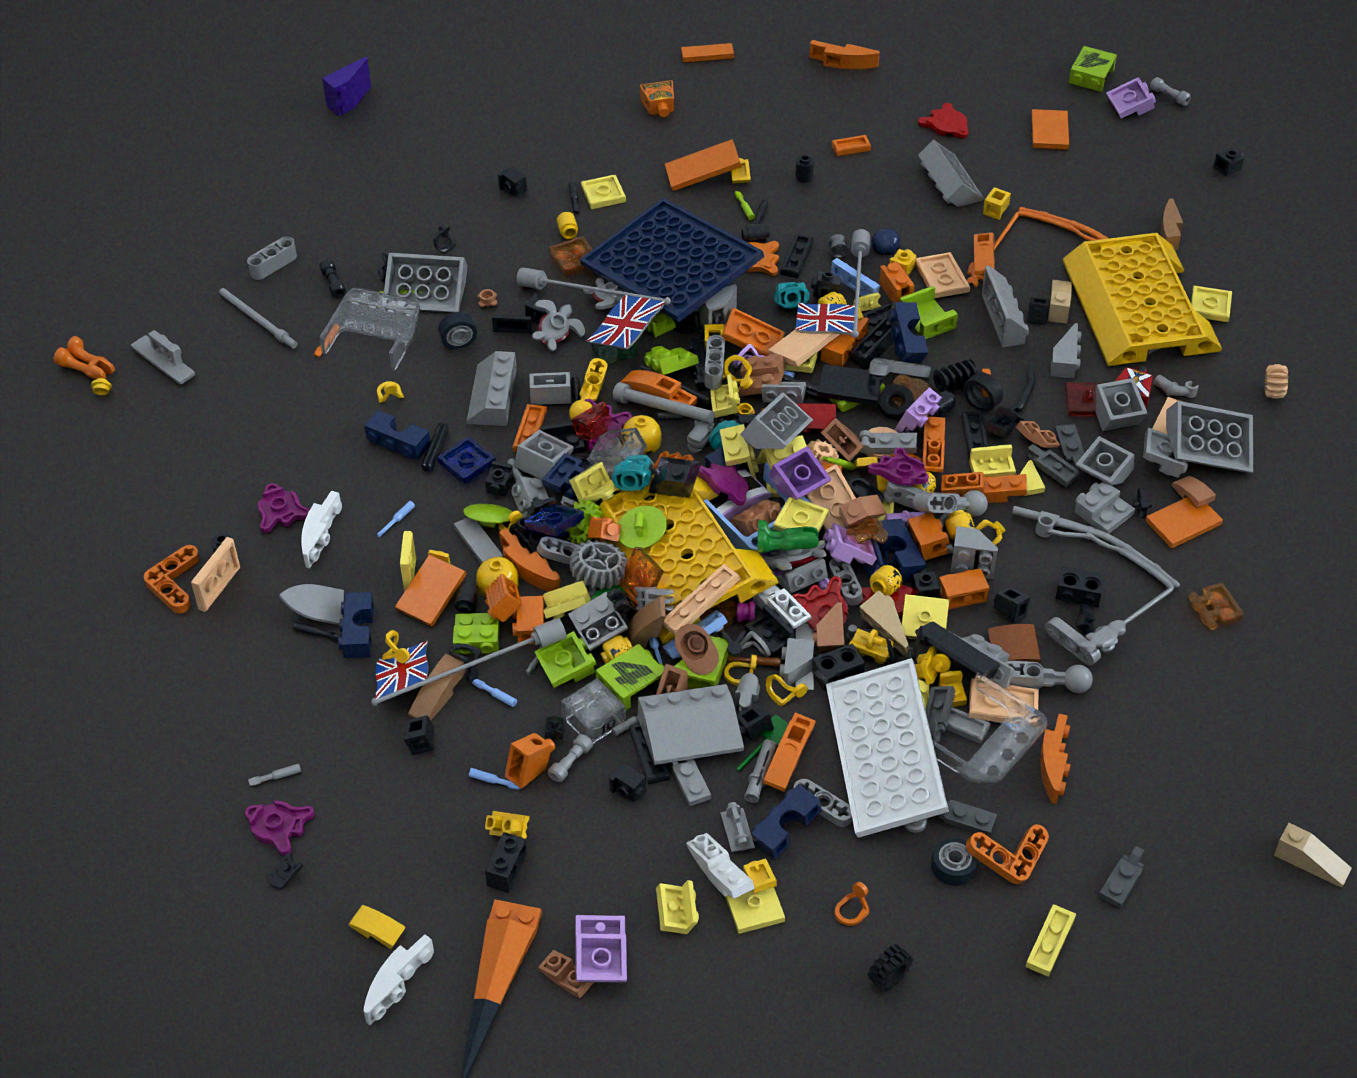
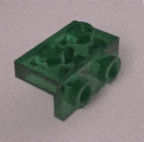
M636 342L628 349L591 343L592 350L599 355L600 359L606 361L607 365L638 356Z

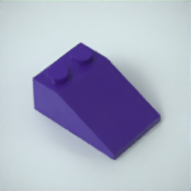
M367 57L322 78L326 106L336 115L340 116L354 109L371 88Z

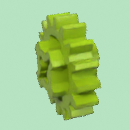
M581 499L580 503L574 502V508H568L569 515H564L567 521L562 523L566 527L565 531L570 533L567 540L578 545L580 543L586 544L588 540L592 542L591 538H587L591 517L600 518L603 515V512L599 510V505L590 500L585 501Z

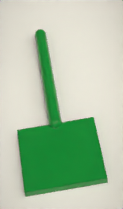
M774 715L771 718L774 730H766L761 735L766 738L765 740L774 741L779 746L789 723ZM762 743L736 768L737 771H741L761 750Z

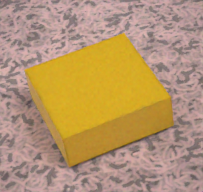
M877 457L857 458L854 461V469L868 468L869 464L878 463Z

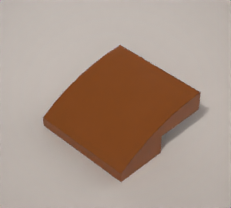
M1010 624L988 628L990 643L1000 646L1003 651L1008 653V661L1041 662L1036 630L1033 624Z

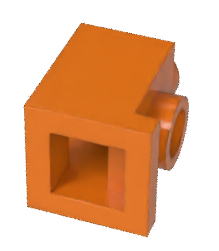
M591 517L587 538L605 542H619L621 525L614 523V519Z

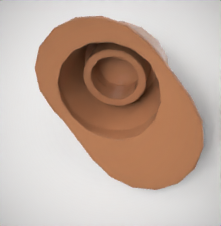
M696 624L682 626L675 635V646L686 665L692 672L698 675L711 673L717 667L719 653L710 635L701 626Z

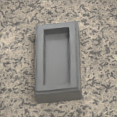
M952 707L946 730L981 744L990 729L991 723L981 719L969 718L968 713Z

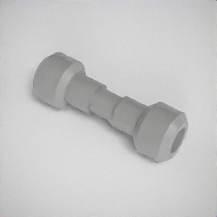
M1159 77L1154 78L1150 83L1151 90L1156 93L1162 92L1170 95L1181 106H1186L1191 99L1190 93L1170 88Z
M579 734L573 741V747L568 755L548 769L549 777L555 782H562L568 776L567 770L572 766V763L581 754H587L593 747L592 740L587 735Z

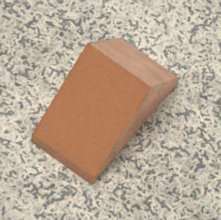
M836 418L821 432L849 462L864 448L858 437Z
M666 664L656 695L688 690L687 671Z

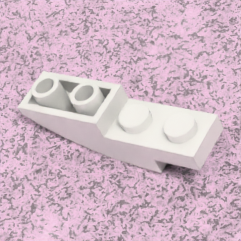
M331 491L322 505L314 503L305 519L302 530V551L306 568L310 569L314 561L318 560L324 546H327L330 541L328 529L331 527L332 520L336 514H339L342 509L338 492Z
M776 585L753 596V601H755L759 608L762 609L763 606L768 605L779 614L786 624L791 625L793 629L811 619V615L785 589L780 590Z
M707 833L698 835L686 843L689 851L705 875L724 896L730 895L735 899L755 889L753 880L730 860L728 852Z
M423 935L408 950L400 945L376 974L368 991L363 1010L368 1025H371L375 1020L381 1019L393 1003H397L402 999L406 992L404 980L410 979L422 963H427L431 959L434 949L432 939L427 935Z

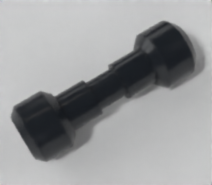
M330 259L322 261L319 268L322 274L329 279L331 295L336 298L343 296L346 289L344 284L336 277L334 262Z

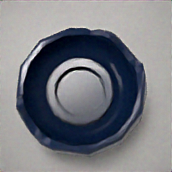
M880 229L873 235L871 240L873 249L881 254H894L896 249L901 247L899 235L893 229Z

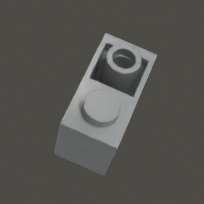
M788 638L787 647H782L781 660H785V664H780L779 676L784 678L783 681L787 685H792L812 672L814 640Z

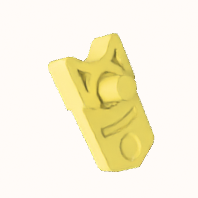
M876 292L859 297L860 311L874 310L881 307L878 303L881 295Z

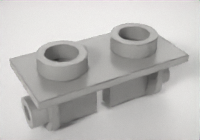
M736 802L729 803L726 811L720 812L731 852L755 848L744 809L740 808Z

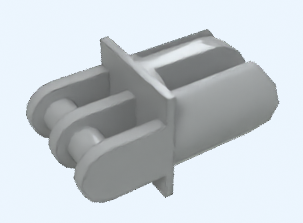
M695 420V427L687 436L689 451L692 453L700 452L707 444L709 435L714 428L713 421L708 423Z
M656 586L635 587V591H637L635 600L638 601L636 610L644 607V601L645 605L658 597H664L665 604L674 602L673 596H662L673 594V589H656ZM665 605V611H672L674 609V605Z
M752 673L742 676L737 691H735V705L739 706V713L758 702L760 692L759 680Z

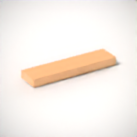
M723 564L666 615L663 626L676 635L682 626L692 624L740 580L739 575Z

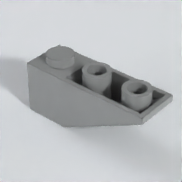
M1075 323L1053 348L1050 376L1074 379L1075 371H1079L1080 359H1077V357H1080L1081 345H1077V343H1080L1081 332L1078 331V323Z

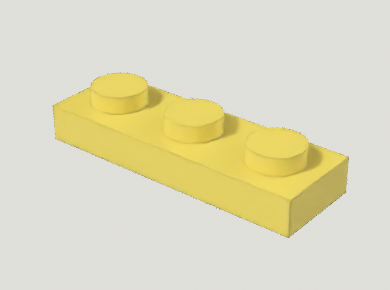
M1053 904L1026 962L1027 968L1049 977L1075 920L1076 913Z

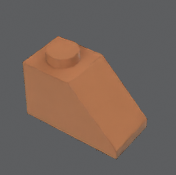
M878 495L858 497L839 506V514L849 530H853L886 514Z
M842 602L834 605L816 625L817 632L812 633L814 646H818V653L830 652L838 647L845 646Z

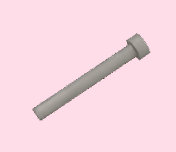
M619 382L613 390V400L615 402L626 404L630 401L711 423L714 419L713 411L632 390L629 384Z

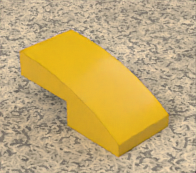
M365 905L360 907L348 925L368 939L370 936L389 949L394 946L406 928L389 916Z

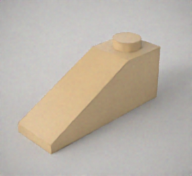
M1052 280L1048 321L1067 324L1072 282Z
M878 591L860 606L861 618L877 630L883 638H890L891 641L895 642L894 647L903 656L907 657L909 645L895 608V602L889 595H884Z
M1288 823L1283 832L1274 856L1341 888L1352 869L1312 833L1291 823Z

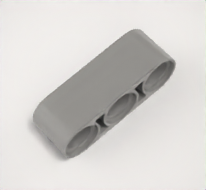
M282 237L251 255L247 259L250 277L254 280H261L294 261L297 257L294 239Z
M719 335L710 336L707 340L704 384L706 388L711 390L719 389L722 386L725 340Z

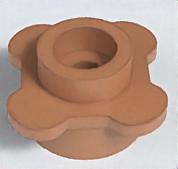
M490 289L482 290L478 294V299H480L478 305L480 307L496 306L497 300L495 298L497 294Z

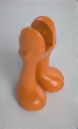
M77 336L70 338L67 349L63 347L58 348L53 357L56 365L81 371L87 377L95 380L98 378L106 379V374L111 375L115 371L113 364L106 358L86 352L83 340Z

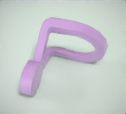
M748 344L738 354L739 356H743V358L748 359L752 357V355L744 354L748 350H751L754 356L765 357L764 355H759L753 347V345ZM734 360L732 366L737 368L742 362Z

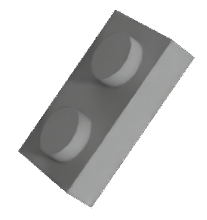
M781 382L780 385L763 384L761 386L763 403H771L782 392L794 403H803L807 389L806 382Z
M520 476L511 490L518 510L523 517L528 515L526 509L532 505L533 498L538 497L541 500L549 498L542 480L537 478ZM552 506V507L547 508V509L549 510V513H550L554 508H553V506Z
M819 558L794 570L778 575V584L790 593H793L827 578L825 560Z

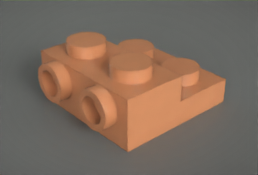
M772 353L766 357L752 356L746 359L752 366L750 378L753 380V383L747 389L739 386L740 396L762 394L761 386L763 384L780 385L786 369L782 355ZM742 364L740 373L742 379H744L747 369Z
M768 499L762 500L740 514L733 516L729 522L742 535L750 536L758 531V520H765L768 524L772 523L781 512V507L777 502Z

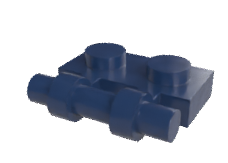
M564 453L542 479L543 485L560 493L564 488H567L569 490L566 492V496L572 499L576 494L569 480L591 466L584 469L582 468V460Z

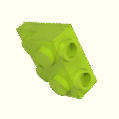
M656 346L650 352L645 353L646 356H644L646 366L662 375L699 363L697 355L681 347L670 351L663 346Z
M489 613L456 614L453 645L469 644L479 648L481 653L484 654L499 651L500 619L495 620ZM464 649L454 651L456 654L472 653Z
M574 631L567 634L566 639L534 651L553 688L573 678L575 682H578L595 673L593 666L597 665L591 653L587 654L585 652L588 648L582 637L577 638Z

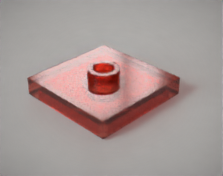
M1066 382L1065 389L1069 416H1097L1096 385L1103 383Z

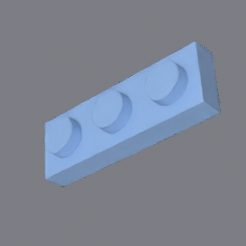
M836 258L832 261L831 273L840 276V282L856 292L857 270ZM861 273L859 294L866 296L876 292L879 293L880 285Z
M716 610L696 623V625L701 626L710 635L720 631L728 621L722 613ZM675 638L662 646L666 654L672 659L681 657L675 646Z

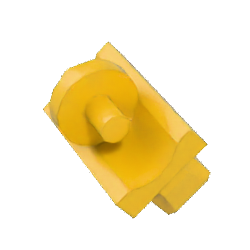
M861 629L856 630L849 645L853 643L861 657L868 655L873 657L876 663L884 664L889 657L886 639L878 636V631L875 629L871 633Z
M930 646L927 653L919 654L917 657L918 664H915L918 679H925L926 684H933L938 673L947 672L951 666L949 657L944 654H937L935 646Z
M493 811L492 816L487 815L485 829L490 830L489 835L502 836L503 832L526 839L527 823L530 816Z

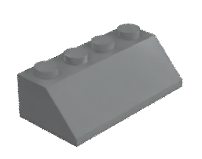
M932 140L918 154L922 160L921 165L929 171L928 176L936 182L935 187L944 194L942 197L948 204L953 203L959 207L980 202L984 199L955 154L941 144Z
M985 266L982 297L1002 347L1024 345L1026 336L1029 335V328L1027 324H1024L1023 313L1018 309L1017 298L1013 297L1012 286L1008 284L1006 277L992 267Z
M495 351L477 364L467 424L507 426L517 371L515 352Z
M782 392L750 422L740 435L747 444L755 449H784L813 419Z

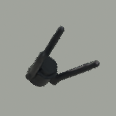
M923 626L919 627L914 646L909 648L907 657H899L897 661H895L891 639H886L890 665L911 658L915 661L924 629Z

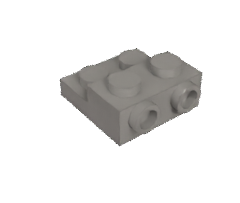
M1151 428L1147 429L1144 439L1143 458L1160 464V472L1179 478L1180 474L1186 472L1188 463L1175 460L1168 434Z
M1104 481L1100 484L1095 482L1087 494H1079L1075 501V513L1098 530L1108 534L1133 516L1135 508L1119 498V490Z

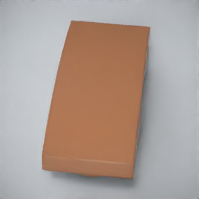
M1020 421L1016 426L1027 439L1045 448H1058L1060 446L1053 432L1040 430L1039 425L1034 421Z
M1191 476L1171 484L1183 499L1188 497L1196 507L1210 503L1216 497V494L1209 487Z
M555 950L538 967L539 971L551 981L579 999L594 983L576 982V969L573 960Z

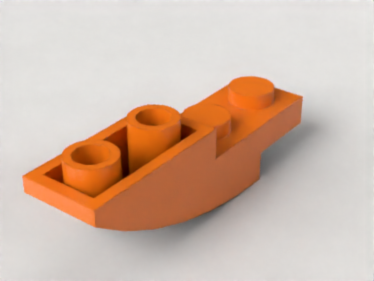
M812 40L809 58L823 61V66L869 69L878 67L880 51L851 44L841 47Z
M993 232L974 234L975 275L980 274V276H984L985 266H990L995 270V240Z
M633 370L620 381L631 385L632 390L692 406L697 404L698 397L681 389V382L656 372Z
M927 416L928 420L924 424L922 463L925 465L924 470L943 472L945 418Z
M984 472L942 475L941 491L942 493L959 494L960 497H963L968 491L977 490L986 496L989 503L1007 502L1008 496L1027 495V475L984 477Z
M507 528L499 532L504 558L515 565L520 578L547 592L560 588V576L556 571L551 570L544 557L541 558L536 551L530 554L527 548H523L520 545L515 534L512 535Z
M796 712L794 713L765 775L764 784L783 792L785 791L815 726V720Z
M1063 714L1058 715L1055 731L1045 729L1040 755L1043 784L1049 799L1054 804H1057L1058 795H1064L1066 782H1062L1063 777L1068 778L1071 765L1066 763L1068 754L1064 753L1066 743H1062L1063 738H1068L1070 725H1066L1068 715Z

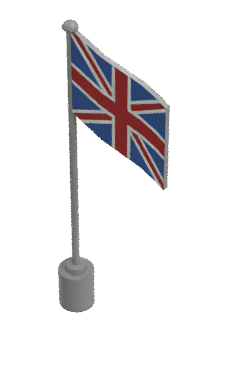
M859 229L852 234L851 252L854 256L858 257L855 306L843 304H804L798 302L796 332L809 334L836 333L851 335L853 338L858 337L857 323L862 257L867 256L870 252V234L868 231Z
M522 267L517 273V283L521 287L541 290L547 283L624 296L610 311L598 330L586 340L588 343L628 349L638 340L652 318L665 305L671 303L669 297L664 299L549 280L542 270Z
M559 618L533 627L532 638L431 678H428L429 666L426 655L428 641L407 648L406 650L409 652L410 658L405 663L398 662L395 657L385 660L379 659L375 670L377 678L376 697L371 700L373 706H378L377 704L532 642L541 648L567 638L564 626Z

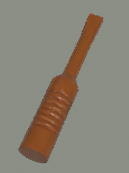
M728 656V661L750 662L751 658ZM757 656L756 665L780 667L781 658Z

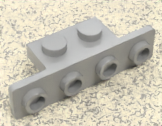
M153 330L148 333V336L145 335L131 344L133 350L181 385L195 376V372L182 362V352L179 346L171 343L165 335H161Z
M973 634L960 638L998 662L1000 666L993 679L989 680L1003 688L1009 687L1014 671L1013 667L1004 663L1008 661L1009 654L1003 651L1000 646L985 641L981 635Z

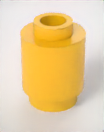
M563 212L558 215L557 224L560 234L565 239L576 237L578 226L575 216L571 212Z

